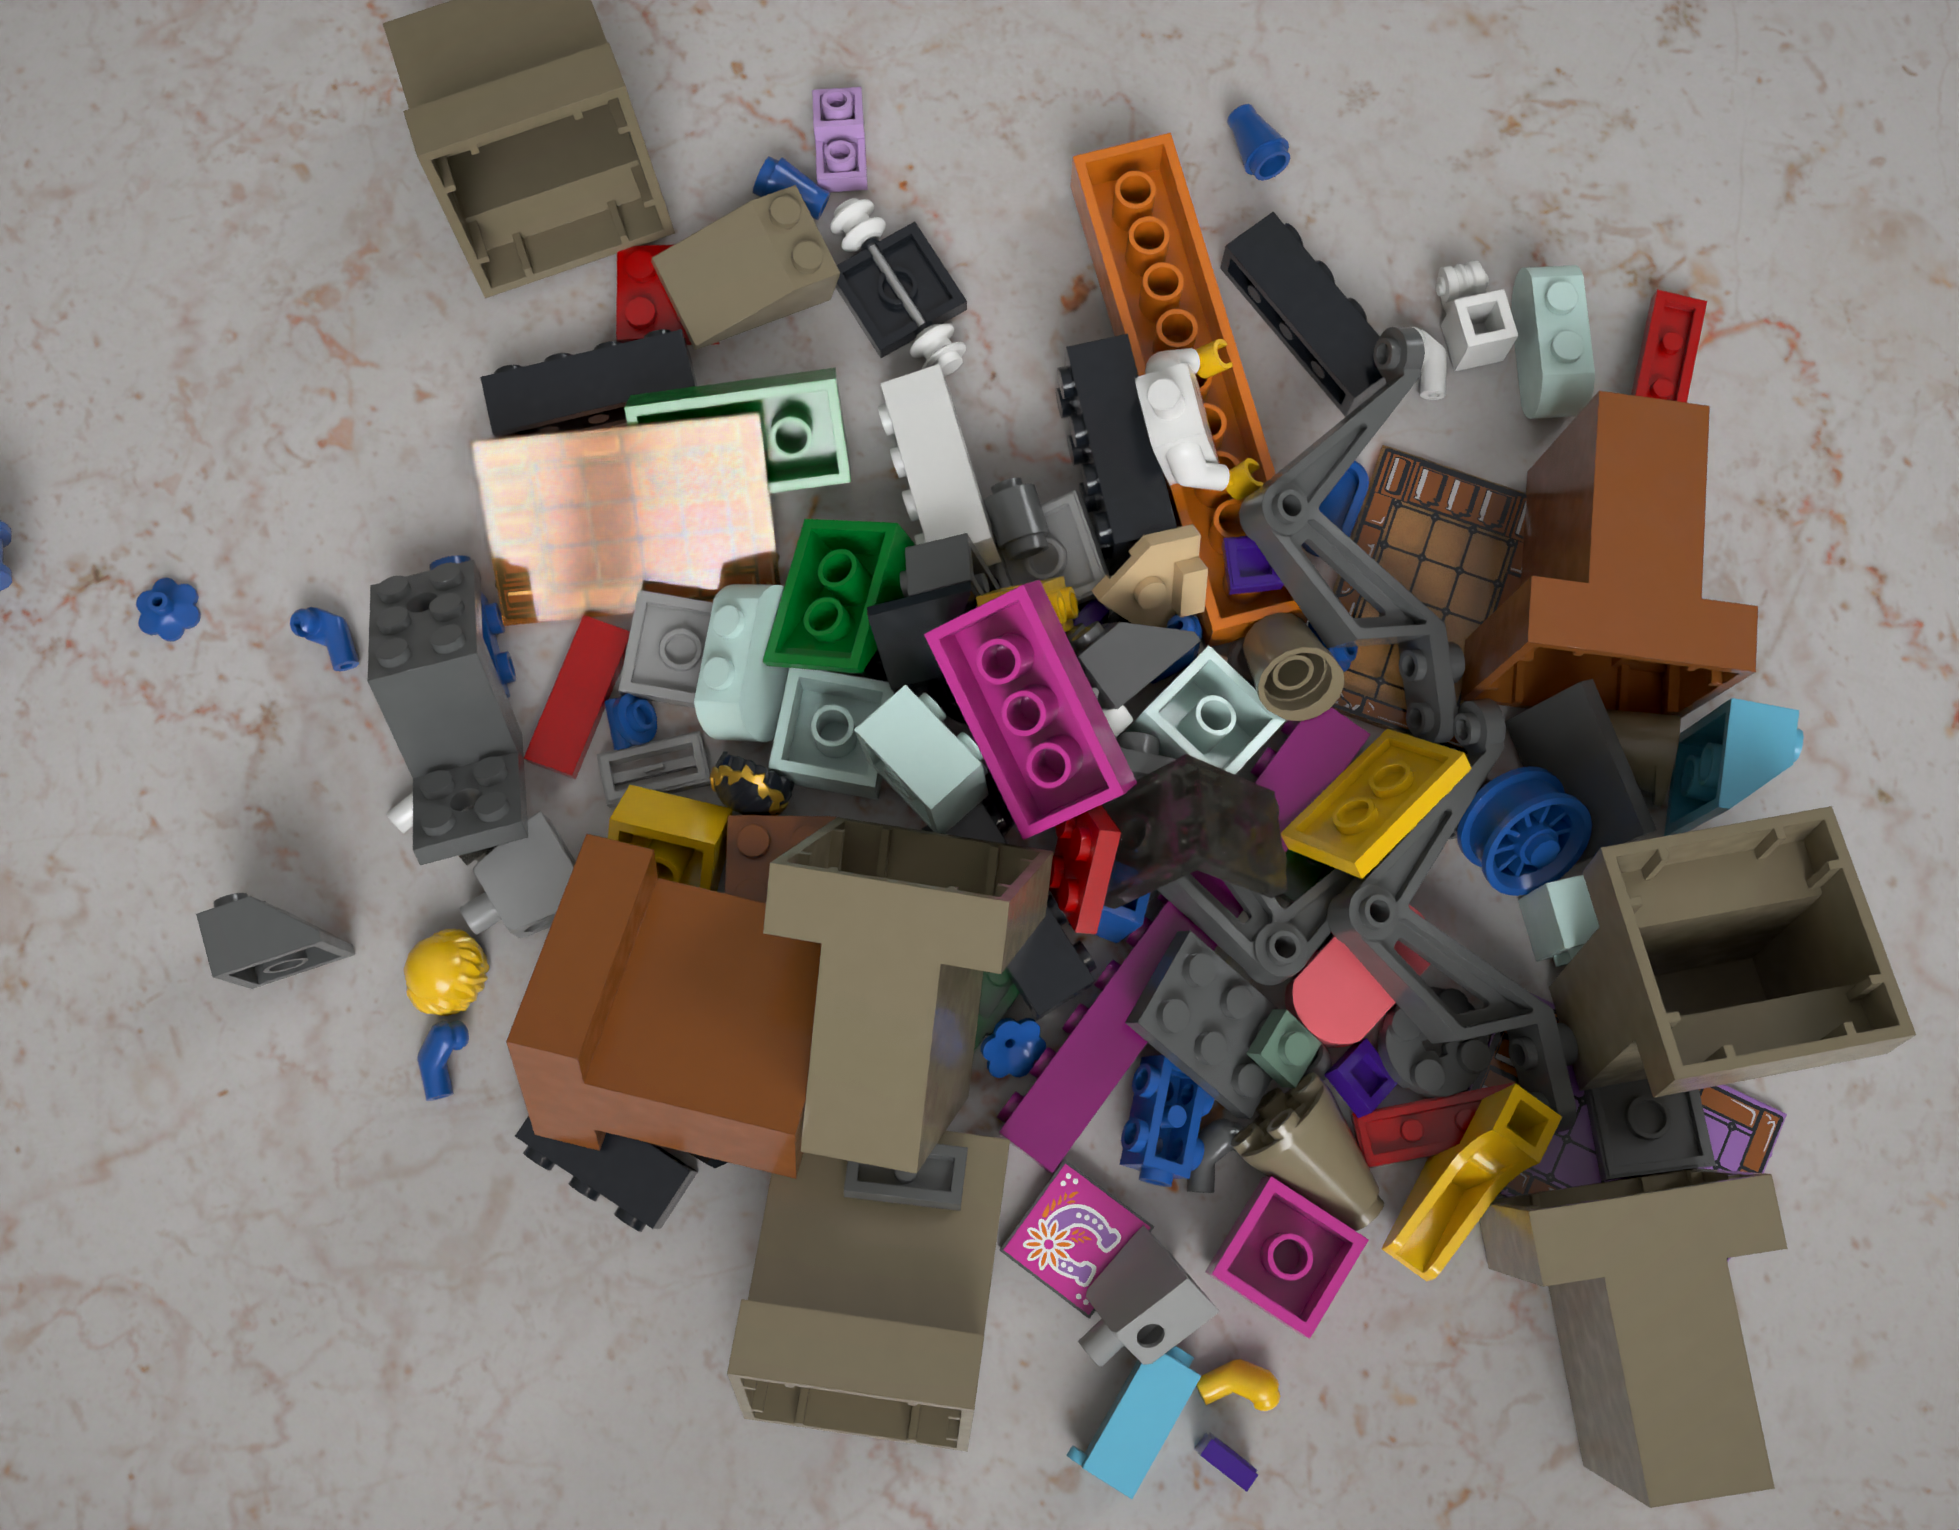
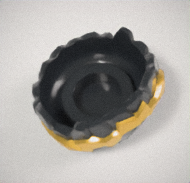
M723 751L716 765L712 767L709 777L712 790L716 792L720 801L728 808L742 815H779L787 808L795 785L786 776H780L775 771H769L764 766L756 765L752 760L730 755L727 751Z

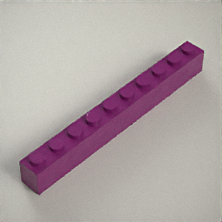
M1332 707L1315 718L1304 721L1288 720L1281 729V732L1286 734L1288 738L1279 751L1276 752L1268 747L1250 771V773L1258 778L1247 794L1237 789L1220 812V815L1227 819L1224 825L1263 882L1288 849L1280 833L1347 768L1371 735ZM1196 844L1189 854V857L1196 864L1189 873L1227 910L1238 918L1244 909ZM1162 894L1157 899L1165 904L1155 920L1152 922L1145 916L1143 925L1132 932L1126 940V943L1132 946L1133 950L1122 965L1112 959L1095 982L1094 986L1102 992L1092 1006L1088 1008L1080 1003L1062 1027V1030L1070 1036L1059 1051L1055 1052L1048 1046L1029 1072L1037 1079L1025 1097L1015 1091L996 1117L1004 1123L998 1134L1004 1139H1009L1012 1145L1051 1174L1147 1044V1041L1129 1027L1125 1021L1177 931H1191L1213 951L1218 946Z

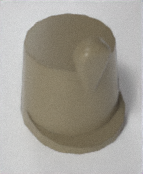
M1292 613L1272 614L1256 622L1248 631L1243 643L1244 657L1259 700L1267 710L1286 720L1304 721L1318 717L1329 710L1340 698L1345 684L1344 671L1333 654L1322 645L1300 617Z
M1606 709L1639 789L1651 792L1653 805L1662 806L1676 759L1681 717L1678 715Z

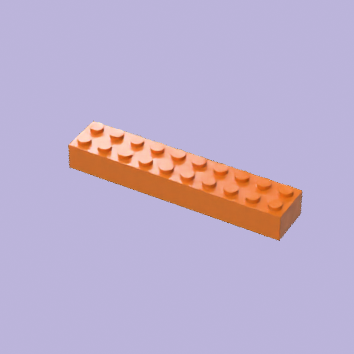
M1171 133L1073 156L1070 187L1114 336L1128 334L1138 376L1145 375L1148 359L1158 352L1186 348L1197 349L1217 339L1225 340L1227 346L1218 349V355L1222 362L1226 364L1232 362V367L1206 379L1200 377L1197 373L1195 374L1219 464L1226 465L1230 470L1244 460L1252 458L1259 464L1260 468L1250 475L1254 480L1266 483L1276 473ZM1164 475L1177 528L1193 524L1201 534L1199 557L1208 568L1205 610L1202 613H1197V617L1201 624L1206 648L1208 646L1214 647L1230 643L1239 638L1246 637V634L1256 622L1276 613H1292L1307 623L1308 619L1284 585L1280 590L1228 594L1222 541L1224 538L1247 536L1241 526L1239 516L1240 507L1245 498L1241 500L1234 499L1227 492L1226 488L1222 491L1185 487L1178 483L1169 485Z

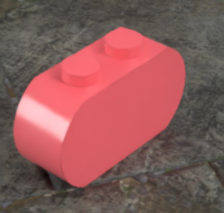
M1409 905L1412 911L1424 918L1418 910ZM1334 935L1320 950L1317 949L1312 954L1302 970L1296 973L1297 975L1288 983L1285 991L1286 1009L1327 1048L1347 1047L1361 1041L1396 1003L1349 948ZM1399 940L1394 945V949L1419 976L1431 965Z

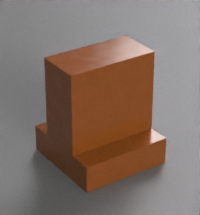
M1598 391L1527 471L1521 584L1495 612L1465 639V670L1462 676L1461 700L1471 701L1489 698L1498 705L1529 709L1580 681L1593 679L1605 709L1678 715L1682 718L1756 672L1758 606L1702 599L1710 406Z
M586 834L506 1040L534 1134L600 1151L607 1132L796 1179L804 1154L800 1150L822 943L763 934L766 903L658 878L654 849Z

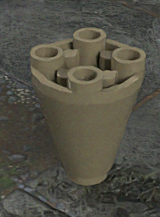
M1313 1072L1303 1077L1296 1088H1292L1286 1093L1280 1088H1274L1265 1094L1256 1108L1259 1116L1252 1124H1249L1237 1133L1231 1142V1146L1245 1162L1267 1177L1272 1176L1353 1230L1358 1231L1369 1225L1382 1211L1384 1201L1378 1195L1379 1187L1329 1087Z

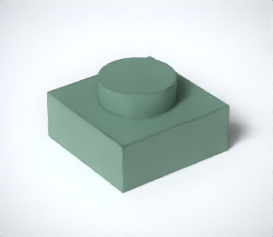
M1273 1009L1246 1054L1281 1087L1296 1088L1322 1043L1287 1009Z

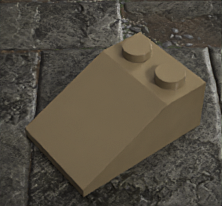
M796 185L747 202L652 257L651 261L694 350L831 300L840 276V271Z

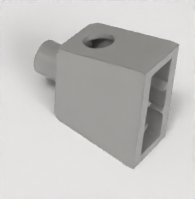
M541 811L527 820L528 838L498 845L474 866L473 871L485 892L461 906L460 911L476 935L500 920L503 921L509 932L518 938H524L551 927L576 861L552 821Z
M1143 1225L1087 1289L1086 1298L1102 1319L1078 1342L1100 1367L1110 1360L1123 1346L1142 1364H1152L1212 1319L1219 1310L1173 1255Z

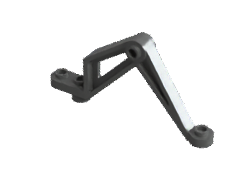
M1390 327L1381 334L1373 353L1375 365L1380 374L1385 378L1386 384L1254 493L1248 495L1241 504L1239 516L1244 532L1256 543L1327 648L1398 644L1400 656L1399 671L1403 678L1407 706V726L1416 738L1435 744L1446 743L1454 737L1453 720L1458 714L1454 684L1460 681L1465 670V658L1462 649L1455 642H1448L1445 623L1319 510L1320 504L1422 375L1421 368L1424 362L1425 348L1421 334L1412 327ZM1305 542L1379 612V617L1353 618L1303 552L1302 544Z
M1489 698L1466 701L1460 705L1458 714L1453 720V733L1458 743L1468 752L1467 759L1472 769L1363 879L1355 877L1342 892L1338 893L1331 900L1327 911L1328 925L1333 935L1349 948L1432 1044L1462 1041L1507 1030L1510 1042L1508 1049L1509 1057L1516 1068L1519 1086L1562 1116L1555 1133L1571 1129L1576 1120V1104L1567 1066L1573 1065L1578 1057V1044L1573 1031L1566 1024L1556 1022L1553 1008L1409 908V903L1504 750L1503 742L1506 726L1503 713L1498 704ZM1399 940L1483 1002V1007L1462 1013H1453L1394 949L1396 942Z
M1141 732L1121 733L1117 737V742L1137 781V784L1124 795L1145 796L1148 793L1152 794L1142 877L1243 967L1254 981L1268 986L1277 985L1302 970L1308 959L1331 932L1327 920V911L1331 900L1338 893L1342 892L1356 876L1335 868L1288 907L1283 909L1179 759L1159 755L1160 740L1155 736ZM1180 825L1186 828L1244 909L1249 918L1246 923H1241L1177 862L1176 854ZM1458 825L1449 839L1457 838Z

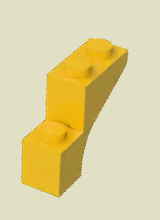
M1516 1083L1482 1099L1460 1144L1427 1159L1381 1249L1426 1282L1435 1279L1504 1187L1520 1173L1541 1162L1562 1116Z

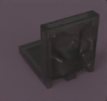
M1185 754L1137 779V784L1124 795L1102 804L1121 831L1103 906L1116 909L1196 870L1270 898L1289 891L1285 868L1287 859L1282 847L1278 819L1280 810L1275 798V791ZM1146 826L1145 838L1142 844L1138 847V836L1141 830Z

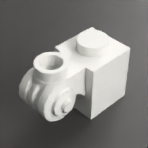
M1477 260L1468 261L1464 265L1459 263L1455 267H1441L1438 273L1436 292L1441 297V305L1447 314L1441 324L1454 372L1504 361L1518 337L1505 290L1501 289L1485 293L1486 286L1489 285V277Z

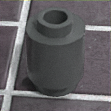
M1011 478L991 487L993 494L984 500V504L999 550H1005L1008 561L1026 559L1047 550L1049 546L1046 537L1050 532L1035 485L1023 484L1021 478Z

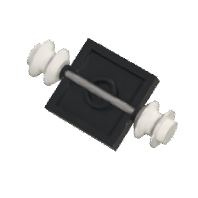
M857 198L843 202L834 211L830 230L835 235H846L841 244L845 252L859 253L837 265L840 276L835 288L880 358L914 340L910 354L914 358L925 357L927 361L922 369L940 364L944 377L952 374L963 363L961 357L966 351V345L963 342L951 343L949 339L954 334L955 329L952 324L943 323L966 311L967 300L915 221L879 241L885 230L886 223L880 217L870 218L874 211L873 202L868 199L859 200Z

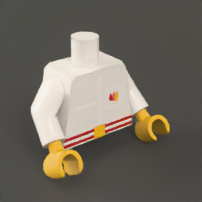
M1217 339L1197 349L1166 350L1152 355L1146 363L1145 375L1135 378V384L1153 452L1169 485L1178 483L1185 487L1222 491L1226 488L1227 492L1236 500H1241L1260 488L1264 483L1254 480L1250 475L1260 468L1259 464L1252 458L1244 460L1230 470L1226 465L1219 464L1201 391L1195 375L1197 373L1200 377L1206 379L1232 367V362L1226 364L1221 361L1217 351L1227 346L1226 341Z

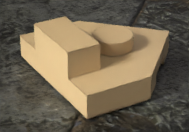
M1192 524L1143 535L1128 551L1131 557L1112 577L1106 575L1091 591L1099 602L1133 624L1165 628L1169 619L1175 614H1178L1179 617H1185L1204 612L1208 568L1199 557L1201 534Z

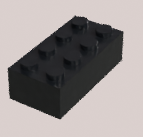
M1128 334L1067 346L1064 367L1057 368L1060 387L1056 388V399L1061 418L1069 417L1071 435H1067V443L1073 466L1081 464L1083 482L1079 483V492L1082 495L1087 512H1093L1094 532L1110 576L1114 575L1131 557L1128 551L1143 535L1177 528L1163 470L1153 452L1135 384V378L1139 376Z

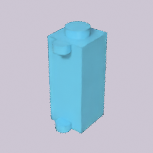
M1175 1346L1152 1364L1144 1365L1137 1360L1086 1451L1084 1452L1072 1445L1066 1456L1081 1465L1084 1470L1130 1499H1133L1201 1378L1200 1374L1189 1368L1194 1357Z

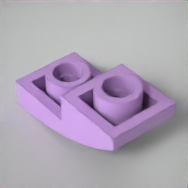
M849 87L812 90L817 185L828 192L868 190L862 88Z

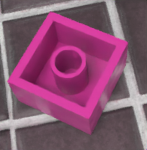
M1272 1176L1262 1177L1205 1273L1299 1335L1310 1339L1369 1239Z

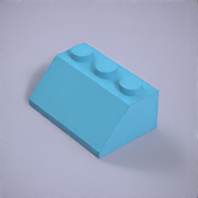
M1731 698L1681 732L1671 776L1664 836L1688 832L1726 812L1791 767L1800 756L1804 740L1803 731L1797 729L1799 710Z

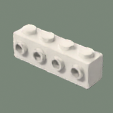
M940 364L880 383L886 404L878 406L879 415L887 436L895 434L898 446L890 448V454L898 477L907 476L910 489L902 491L903 500L911 521L919 519L923 533L914 535L916 545L967 533L987 566L1001 562L951 393Z

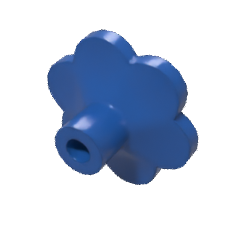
M170 578L159 579L155 582L152 590L141 593L137 598L136 607L141 613L138 621L140 629L147 635H159L168 642L179 640L184 634L185 629L195 627L200 621L201 613L195 606L199 598L196 589L189 584L178 585Z
M1012 1018L1000 1020L996 1024L993 1034L985 1038L980 1046V1052L987 1060V1069L996 1078H1002L1008 1074L1016 1078L1026 1076L1033 1068V1062L1038 1060L1046 1050V1042L1040 1036V1026L1032 1018H1024L1019 1021Z

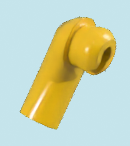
M1234 1359L1201 1375L1196 1385L1206 1406L1231 1393H1235L1251 1400L1254 1403L1255 1409L1269 1411L1278 1405L1281 1397L1277 1378L1269 1370L1243 1359Z

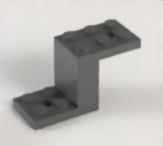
M474 559L461 563H444L433 570L405 577L392 576L381 583L370 585L367 681L413 778V852L419 864L424 865L528 838L523 736L483 639L481 577ZM474 805V808L462 811L466 807Z

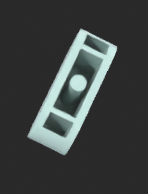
M1577 265L1523 267L1516 276L1511 302V313L1518 333L1514 344L1522 410L1529 419L1576 417L1592 399L1595 382V368L1583 273Z
M731 584L723 587L714 597L694 698L698 721L706 734L714 739L768 742L775 738L789 668L767 666L762 661L784 590L782 585Z

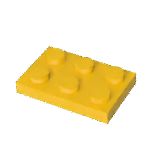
M1386 729L1280 835L1289 850L1363 879L1416 827L1444 796L1450 793L1453 787L1472 768L1464 752Z

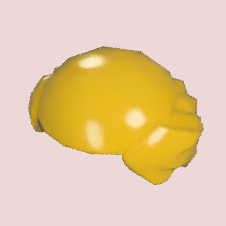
M444 929L434 933L433 936L419 941L408 953L403 969L407 985V996L420 1012L449 1016L467 1010L470 1003L477 1001L478 993L485 988L484 982L488 979L486 973L489 971V965L483 949L474 938L461 929Z

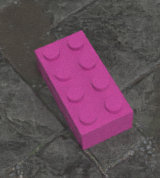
M1040 580L1023 584L924 634L1023 840L1124 795L1137 784Z

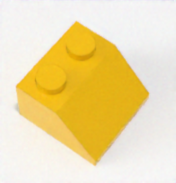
M629 784L609 819L608 839L654 849L658 878L717 892L726 860L728 815H732L733 810L728 807Z

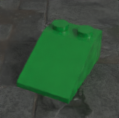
M804 519L762 662L767 666L862 674L878 649L867 617V607L904 598L900 585V572L906 570L905 548L916 544L898 523Z

